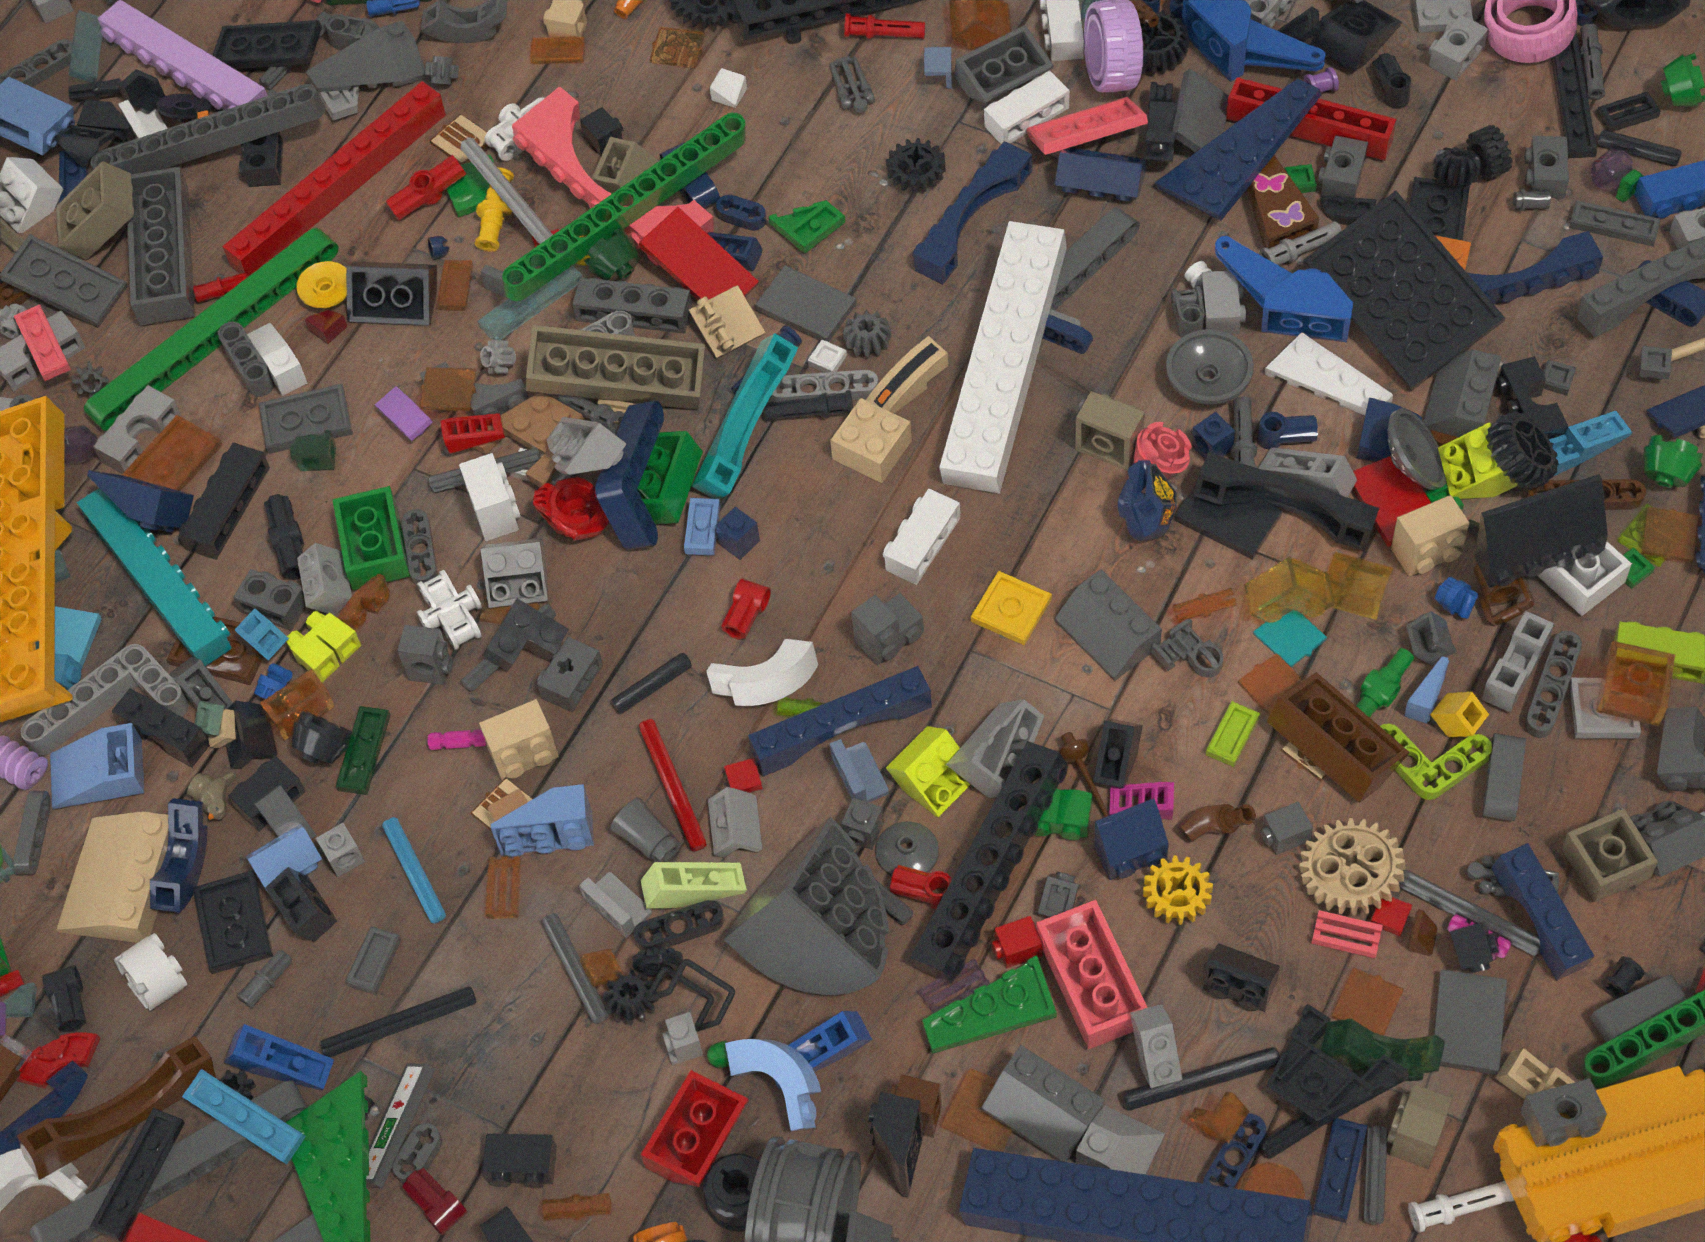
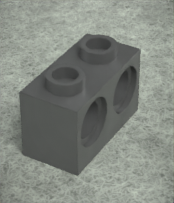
M250 569L233 596L241 613L249 615L255 608L274 625L292 631L306 608L303 588L298 583L282 581L267 571H262L261 573Z

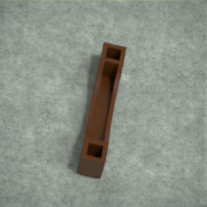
M196 1036L191 1037L166 1051L157 1064L140 1080L113 1099L78 1114L60 1118H47L18 1134L17 1138L25 1160L38 1179L41 1180L148 1119L153 1108L162 1111L183 1099V1094L201 1069L216 1078L212 1057Z

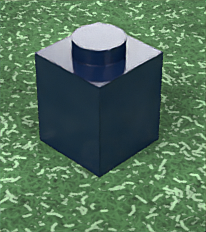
M736 506L715 525L719 545L739 560L760 542L757 522Z

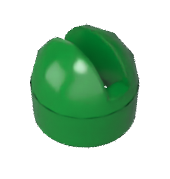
M727 1040L711 1045L707 1051L708 1061L716 1068L729 1067L725 1043H728Z

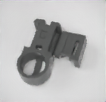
M1186 619L1170 630V638L1157 645L1155 642L1151 644V652L1167 671L1175 667L1174 663L1179 659L1184 661L1186 655H1188L1187 661L1199 676L1211 678L1218 675L1222 670L1223 653L1210 639L1205 643L1192 629V619ZM1204 655L1211 663L1212 668L1202 667L1196 661L1197 658Z

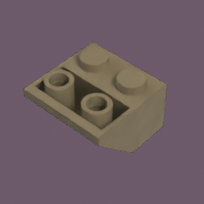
M610 137L591 179L606 191L614 193L659 160L636 142Z

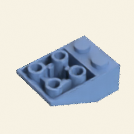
M132 723L101 728L50 753L53 809L145 793L142 739Z
M584 784L551 788L491 824V830L501 856L518 857L523 855V853L529 852L547 854L557 849L581 850L586 846H594L592 810Z

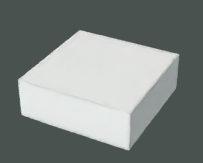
M821 340L809 357L808 366L824 373L836 372L847 357V351L825 340Z

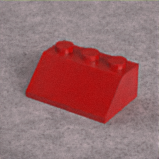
M690 1070L641 1153L645 1168L674 1183L700 1186L749 1099Z

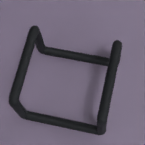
M683 959L676 971L667 966L662 967L647 995V1001L651 1002L672 994L679 981L708 999L695 1024L697 1032L718 1026L722 1022L735 996V989L731 985L690 959ZM686 965L729 992L715 1020L703 1023L714 1002V997L711 993L682 976ZM667 973L673 978L668 988L656 993L665 974Z

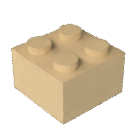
M860 398L830 440L832 459L883 483L912 441L911 421Z
M1451 495L1397 517L1391 550L1409 577L1417 573L1424 574L1440 563H1449L1456 560L1462 554L1469 521Z
M537 699L479 723L488 750L502 781L508 778L519 777L524 771L536 766H545L552 762L553 759L559 757L551 730Z

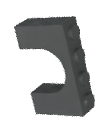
M1697 706L1666 708L1657 775L1667 789L1674 791H1684L1687 788L1705 789V718Z

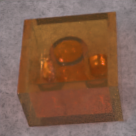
M1612 641L1604 659L1596 712L1659 726L1668 708L1675 654Z

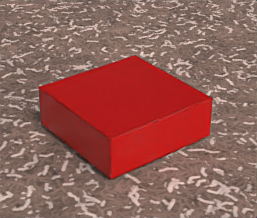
M754 758L724 766L731 788L748 793L763 789Z
M1392 897V901L1381 898V908L1378 909L1376 907L1371 923L1383 925L1382 930L1401 937L1413 905Z

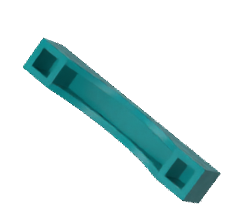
M776 333L760 342L692 487L712 499H721L730 494L741 471L745 449L752 431L774 390L787 373L798 350L797 346Z

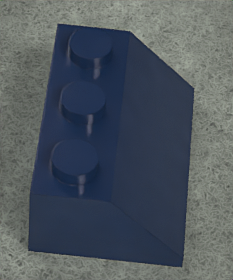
M1070 147L1060 151L1055 185L1062 186L1061 190L1065 192L1078 193V189L1089 190V195L1105 197V193L1116 194V199L1132 201L1133 197H1138L1141 193L1148 161H1145V158Z

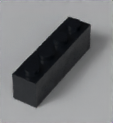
M233 442L228 451L222 455L219 467L209 477L207 487L202 496L195 501L192 513L180 527L179 537L187 551L215 560L218 559L270 468L264 452Z

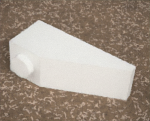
M271 323L247 334L265 362L270 376L282 396L307 384L299 361Z

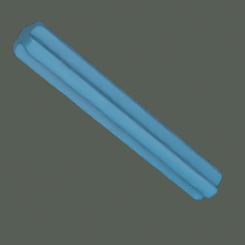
M392 817L384 821L382 827L430 922L435 924L444 920L446 917L445 911L398 819Z

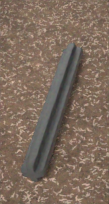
M1407 869L1403 870L1404 881L1399 882L1400 888L1453 915H1460L1466 918L1469 923L1473 922L1476 924L1485 921L1488 930L1495 933L1496 937L1499 938L1501 936L1509 940L1513 946L1531 955L1536 956L1540 951L1541 947L1538 936Z

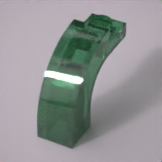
M1350 1018L1327 1023L1321 1051L1340 1064L1362 1073H1366L1385 1054L1408 1070L1409 1077L1406 1081H1422L1424 1073L1439 1071L1445 1040L1437 1035L1412 1039L1387 1037L1367 1029Z

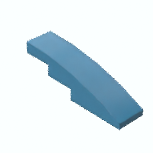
M1617 411L1572 425L1567 428L1564 435L1549 440L1554 443L1553 450L1558 454L1556 459L1559 465L1557 466L1558 472L1555 475L1591 459L1631 436L1632 431Z

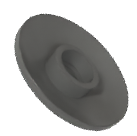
M910 821L899 822L888 827L880 835L876 845L877 861L880 867L890 876L893 875L894 869L898 865L929 872L936 864L939 854L938 842L931 830L922 824ZM904 843H911L912 847L909 849H904L901 847V845Z

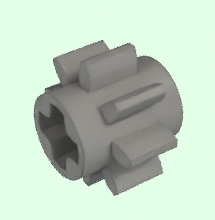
M11 304L9 307L5 305L4 309H0V332L6 337L13 339L20 336L22 332L14 315L27 309L18 304Z
M489 340L488 346L483 347L481 350L480 360L484 367H489V374H507L508 368L513 367L515 364L516 354L512 347H507V340Z

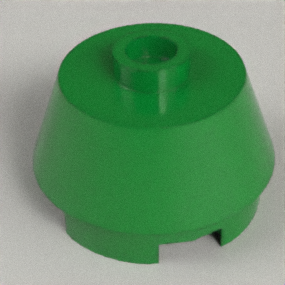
M1695 53L1685 56L1681 54L1663 67L1665 79L1661 80L1664 96L1670 95L1673 106L1698 107L1699 103L1705 102V95L1701 96L1700 89L1705 88L1700 66L1693 67L1692 60L1697 59Z
M1662 435L1651 436L1648 445L1643 448L1644 474L1662 487H1686L1701 469L1703 453H1697V446L1678 438L1676 442L1662 441Z

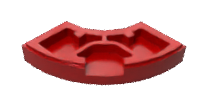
M76 1032L61 1035L58 1039L42 1047H37L18 1067L21 1074L16 1081L46 1089L48 1086L46 1081L72 1060L78 1066L88 1068L101 1038L98 1034Z

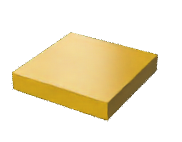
M998 571L971 615V622L1025 646L1051 602L1052 594Z

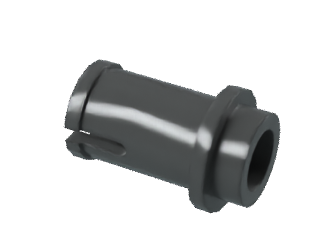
M1520 189L1519 192H1514L1513 207L1519 209V211H1524L1525 208L1549 209L1551 203L1550 192H1526L1525 189Z

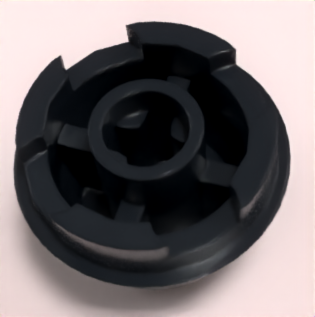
M301 711L298 720H294L291 746L303 752L301 757L310 762L318 764L322 760L333 764L351 745L348 741L353 732L342 726L339 728L338 725L327 721L325 718L307 711Z

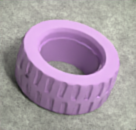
M1129 0L1096 1L1090 4L1087 9L1084 23L1085 62L1091 84L1098 92L1132 90L1140 81L1143 66L1142 31L1136 8Z

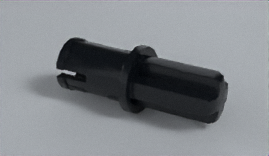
M121 78L106 81L94 79L92 83L71 85L68 88L69 97L72 101L95 98L98 101L102 97L122 95L118 87L122 80Z

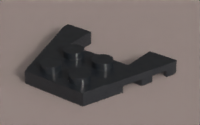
M1307 1004L1302 1011L1303 1017L1299 1025L1295 1026L1291 1034L1290 1044L1286 1052H1282L1266 1087L1271 1096L1317 1128H1320L1406 1081L1409 1075L1406 1068L1384 1054L1362 1077H1359L1316 1048L1314 1044L1328 1031L1332 1023L1328 1016Z

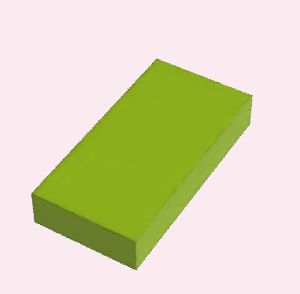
M1231 701L1206 749V756L1234 767L1259 720L1260 713Z

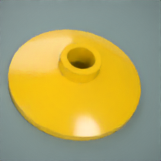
M331 261L319 262L308 267L302 272L297 281V292L300 299L305 304L314 308H328L342 302L347 297L346 267Z

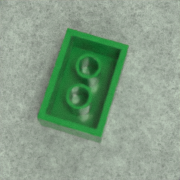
M390 486L332 499L345 572L353 590L411 577L398 508Z

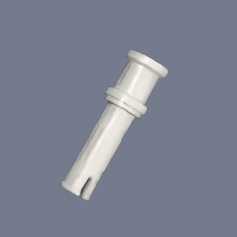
M1504 1180L1500 1183L1451 1197L1439 1194L1435 1196L1434 1200L1417 1204L1414 1201L1408 1204V1211L1414 1229L1421 1233L1425 1231V1227L1439 1223L1448 1225L1457 1216L1483 1210L1501 1203L1514 1201V1198ZM1489 1195H1490V1197H1488V1198H1484V1199L1477 1200V1201H1474V1202H1471V1203H1467L1468 1201H1472V1200L1479 1199V1198L1486 1197V1196H1489Z

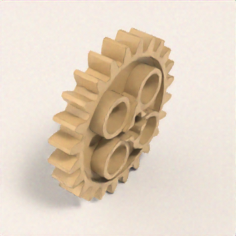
M1349 818L1348 826H1343L1340 820H1336L1335 829L1326 824L1324 825V835L1314 832L1315 842L1306 841L1307 851L1301 852L1302 863H1300V871L1302 873V883L1306 885L1308 895L1315 894V902L1317 904L1326 900V910L1329 911L1334 905H1337L1339 914L1342 915L1346 908H1350L1352 915H1356L1357 908L1362 907L1364 912L1368 914L1369 905L1373 904L1380 909L1381 898L1392 901L1391 891H1400L1399 882L1404 881L1403 870L1406 869L1403 849L1398 848L1397 838L1390 839L1388 829L1379 833L1378 823H1374L1368 828L1366 819H1363L1359 826L1354 824L1353 818ZM1343 846H1351L1349 849H1340ZM1371 859H1380L1378 862H1369ZM1329 870H1334V871H1336V872L1333 873V874H1326V873H1325L1326 871H1329ZM1357 883H1363V884H1365V885L1362 886V887H1354V886H1353V885H1355V884H1357Z

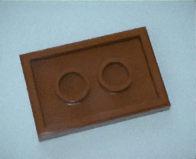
M216 616L213 617L216 623L221 620L231 635L227 637V640L232 649L205 667L212 676L251 685L264 656L235 631L240 622ZM177 637L167 662L169 665L179 667L192 655Z

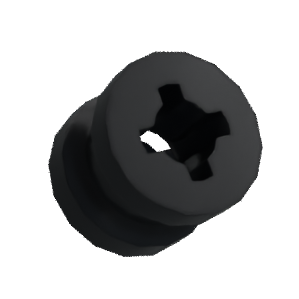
M1151 82L1149 109L1150 101L1172 102L1173 83L1159 85L1157 82Z

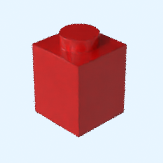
M1031 916L995 928V940L991 941L992 949L997 960L1003 959L1006 969L1025 963L1036 955L1038 958L1042 957V941Z

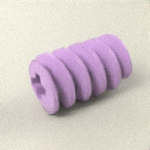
M6 735L0 736V778L6 779L9 783L15 784L17 788L22 790L32 788L44 776L48 767L47 759L39 757L36 752H29L27 747L20 746L17 741H11Z

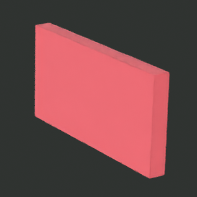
M1128 97L1033 125L1026 129L1028 138L1044 155L1148 124L1147 114Z

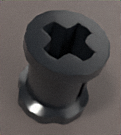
M1622 956L1617 962L1616 969L1610 976H1605L1602 979L1601 985L1610 996L1618 999L1629 994V989L1636 981H1640L1643 978L1645 972L1634 960Z

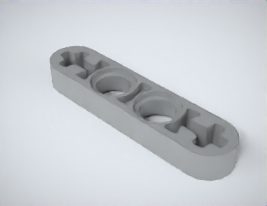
M870 370L785 375L769 400L771 402L810 399L819 397L820 394L825 392L828 395L845 393L846 390H851L852 400L867 399L878 385V377ZM834 382H841L845 385L840 391H833L829 388ZM850 382H853L854 389H850ZM863 382H869V387H863ZM806 384L816 386L815 391L811 393L802 392L801 388ZM792 386H795L796 393H792ZM777 388H783V393H777Z

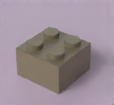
M1091 391L1076 417L1075 450L1128 471V468L1134 462L1137 436L1144 429L1145 412L1134 405H1126L1113 400L1108 395L1097 394Z
M1625 809L1568 832L1562 846L1563 853L1594 902L1650 879L1658 863Z

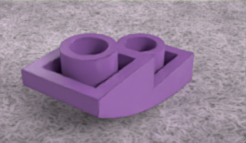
M396 386L375 404L378 410L393 422L397 429L411 441L423 434L426 428L433 423Z

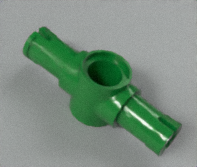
M1399 648L1386 667H1381L1379 671L1373 669L1367 675L1361 685L1360 701L1356 706L1369 718L1376 710H1380L1382 706L1388 708L1393 703L1401 689V677L1414 661L1413 654L1404 648Z

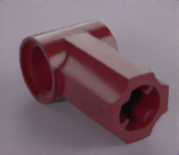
M424 1168L415 1170L410 1174L402 1186L406 1194L424 1211L423 1215L442 1236L468 1213L456 1196L449 1190L446 1192Z

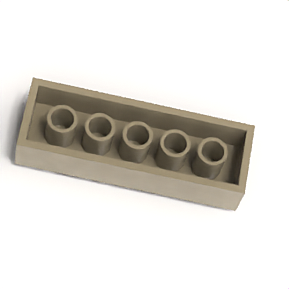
M532 325L526 374V391L631 403L657 400L662 406L698 410L705 344Z

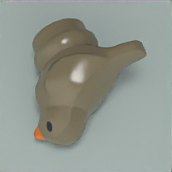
M230 772L222 778L212 779L210 775L198 773L190 782L187 794L193 797L194 801L203 802V811L208 812L209 820H220L226 815L227 787L236 779V774Z

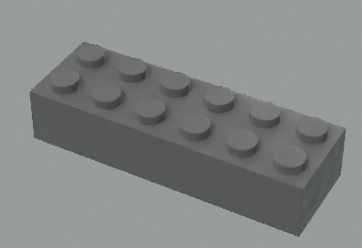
M174 167L131 174L134 215L128 222L130 300L133 312L139 325L194 317L189 193L181 168Z

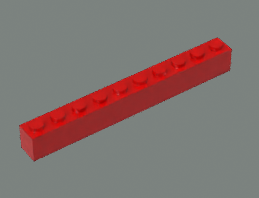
M421 81L222 247L230 266L239 274L246 273L249 277L305 234L446 116L441 94Z

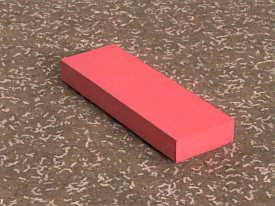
M40 304L14 315L44 381L71 370Z

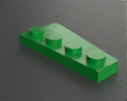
M1036 955L1016 970L1011 969L1002 974V977L987 986L983 985L974 990V993L965 999L957 1000L922 1020L931 1052L934 1054L1057 1018V1011Z

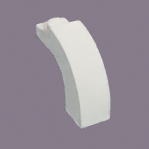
M785 639L777 653L761 664L739 667L711 663L707 669V675L713 694L733 696L736 706H754L782 699L801 688L813 675L818 662L813 642Z
M21 1149L12 1150L0 1155V1212L18 1193L32 1186L47 1185L54 1187L72 1202L86 1195L85 1191L88 1186L76 1176L79 1171L71 1162L39 1180L25 1160Z

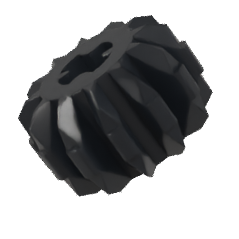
M1443 148V150L1437 151L1434 158L1433 177L1439 179L1441 183H1448L1449 185H1457L1459 187L1461 185L1469 186L1471 183L1477 182L1480 175L1481 156L1475 154L1473 150H1465V148Z
M630 968L628 976L623 977L622 973L617 972L618 981L608 980L607 987L609 990L603 993L604 1001L608 1002L605 1006L609 1014L614 1013V1018L618 1023L626 1018L627 1023L632 1026L636 1017H639L640 1021L645 1022L646 1017L644 1013L654 1014L655 1006L653 1003L659 1000L647 1001V995L654 981L648 980V976L644 971L636 976L635 971ZM632 994L634 998L630 999L628 995Z

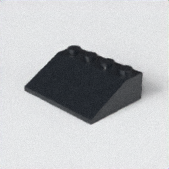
M1600 474L1481 512L1475 559L1489 588L1497 585H1509L1515 579L1527 575L1529 577L1537 576L1545 569L1555 566L1564 567L1572 563L1573 560L1585 556L1591 558L1605 550L1608 531L1603 484Z

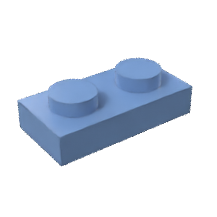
M690 498L684 543L685 554H715L717 538L715 525L719 521V499Z

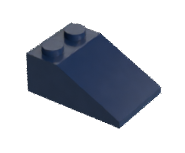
M88 470L87 476L129 518L139 520L140 527L173 532L174 527L180 528L182 523L189 518L193 494L124 475Z

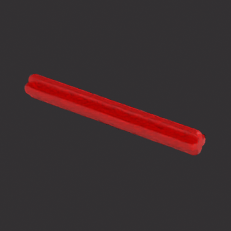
M653 719L642 721L639 724L640 732L690 849L693 852L702 850L707 846L705 837Z

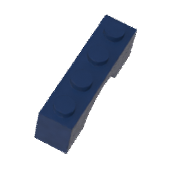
M1527 843L1500 855L1491 869L1506 895L1518 900L1530 915L1539 936L1540 953L1556 981L1584 969L1595 956L1530 845Z

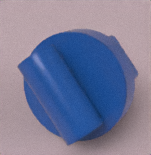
M1448 577L1439 586L1435 600L1450 614L1457 613L1460 617L1468 619L1478 593L1471 590V586L1466 582Z
M272 663L268 667V676L260 674L254 694L275 704L282 705L292 689L291 686L287 685V682L292 679L293 673L276 663Z

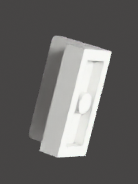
M128 100L118 104L124 119L130 125L136 139L168 129L156 109L146 114L141 111L135 112Z

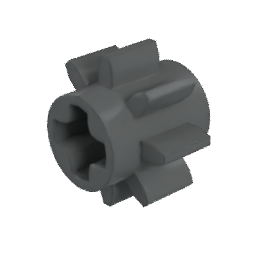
M433 56V61L426 62L425 75H431V83L451 85V78H458L459 66L452 65L453 58Z
M87 361V367L83 369L76 366L75 368L79 373L78 377L71 378L73 383H80V386L77 388L78 394L83 393L85 390L90 397L94 395V392L100 391L103 388L102 382L109 381L107 376H100L103 367L100 365L95 369L90 361ZM88 374H93L95 378L92 381V385H87L85 381L88 379Z

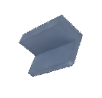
M841 739L830 743L831 758L851 799L854 797L869 803L889 794V789L865 742L847 749Z

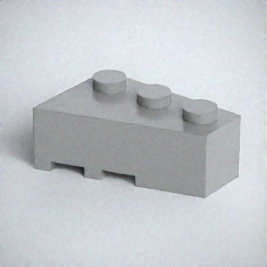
M1025 699L998 704L946 765L986 797H997L1026 742L1034 743L1044 715Z

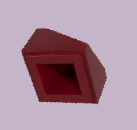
M329 310L308 316L305 319L308 330L327 344L348 327L342 314Z

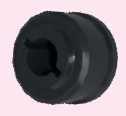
M733 1153L721 1157L711 1165L704 1178L703 1191L708 1214L717 1225L729 1231L742 1232L746 1229L750 1197L760 1163L759 1160L748 1154Z

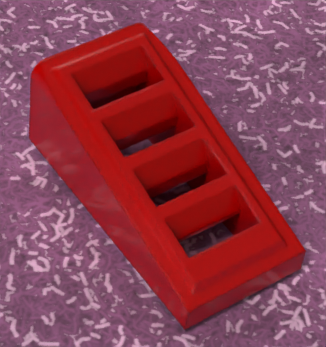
M500 413L440 420L443 440L450 454L505 438ZM493 425L494 430L488 431V426Z

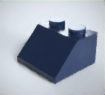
M1154 798L1095 821L1094 850L1109 880L1117 877L1120 879L1127 878L1140 868L1145 866L1151 867L1152 865L1157 866L1160 864V859L1168 858L1169 843Z

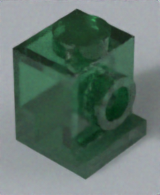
M325 430L324 435L310 434L295 438V443L291 444L290 453L292 460H296L300 472L335 469L336 444L330 430Z

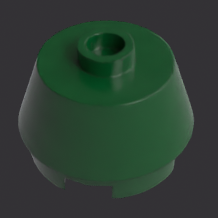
M622 228L614 230L613 233L616 236L606 240L601 238L587 252L590 258L585 259L584 262L588 265L589 272L602 280H624L634 272V268L640 261L632 235H627Z

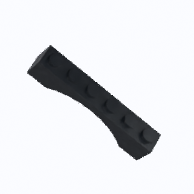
M1209 452L1199 472L1193 496L1220 505L1258 503L1270 504L1288 510L1315 523L1336 543L1364 552L1379 512V507Z

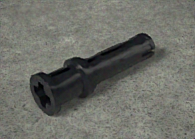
M851 390L833 395H828L825 392L820 394L819 397L810 399L767 402L765 406L766 419L770 421L821 415V417L826 419L830 415L846 413L849 415L853 409Z

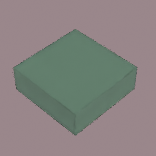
M199 701L195 724L201 727L204 733L219 736L224 705Z

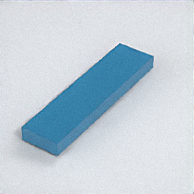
M202 1069L182 1096L286 1165L306 1137Z

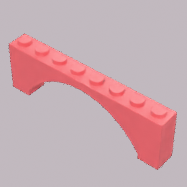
M558 87L512 124L513 141L520 150H526L531 154L533 160L539 166H545L556 181L567 185L577 199L582 198L588 203L591 209L612 193L596 184L580 165L572 145L575 122L580 119L579 102L564 89ZM695 200L684 205L656 206L626 227L624 231L627 235H632L636 248H640L646 253L639 246V242L677 206L707 234L708 232H714L713 216ZM647 254L648 259L654 265H659L652 257H650Z

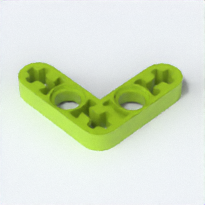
M1393 724L1380 725L1383 730L1410 752L1409 756L1416 759V766L1408 768L1400 764L1395 771L1418 796L1426 800L1438 798L1483 766L1489 760L1492 751V743L1486 736L1474 734L1473 736H1468L1431 762L1397 726ZM1472 746L1476 749L1479 747L1483 748L1482 754L1477 751L1470 755L1469 761L1466 757L1470 754ZM1448 761H1456L1461 765L1462 770L1458 773H1452L1445 768L1444 764ZM1439 773L1441 777L1436 780L1434 788L1431 785L1423 786L1425 780L1431 782L1437 778Z

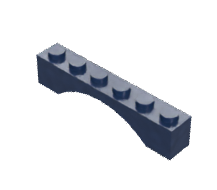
M1006 141L998 149H994L991 152L988 162L983 168L980 167L976 171L968 187L964 186L956 202L946 208L943 218L938 224H934L931 227L928 237L924 242L919 243L915 247L913 258L916 272L942 285L946 282L958 266L957 245L962 229L967 221L979 208L1003 194L1017 191L1032 173L1031 153Z
M1586 231L1562 238L1558 246L1545 259L1521 271L1501 275H1482L1468 272L1467 274L1491 302L1497 304L1510 302L1528 294L1534 295L1555 286L1562 287L1569 282L1579 279H1589L1599 274L1603 255L1590 232Z
M918 666L749 734L752 755L764 777L791 766L817 745L844 731L881 720L905 719L932 708L931 690Z

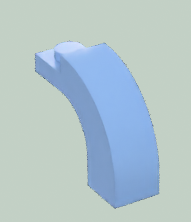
M743 1039L725 1043L731 1076H745L758 1072H764L772 1076L784 1093L791 1131L816 1128L814 1121L817 1115L816 1107L813 1101H811L810 1095L820 1093L821 1088L813 1068L799 1052L784 1043L768 1039Z

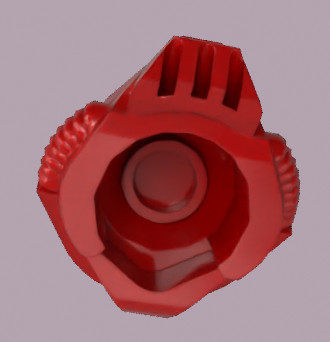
M578 477L564 478L558 480L555 485L545 483L534 491L533 506H535V509L557 534L571 537L573 541L601 534L609 524V520L596 497L595 487L588 480Z

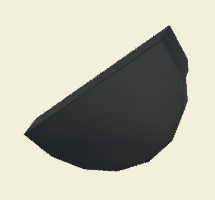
M1324 195L1320 197L1321 210L1326 217L1343 225L1352 224L1373 208L1377 202V199Z

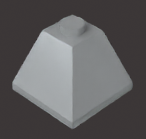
M1104 1105L1091 1121L1076 1151V1164L1146 1175L1165 1137V1133Z

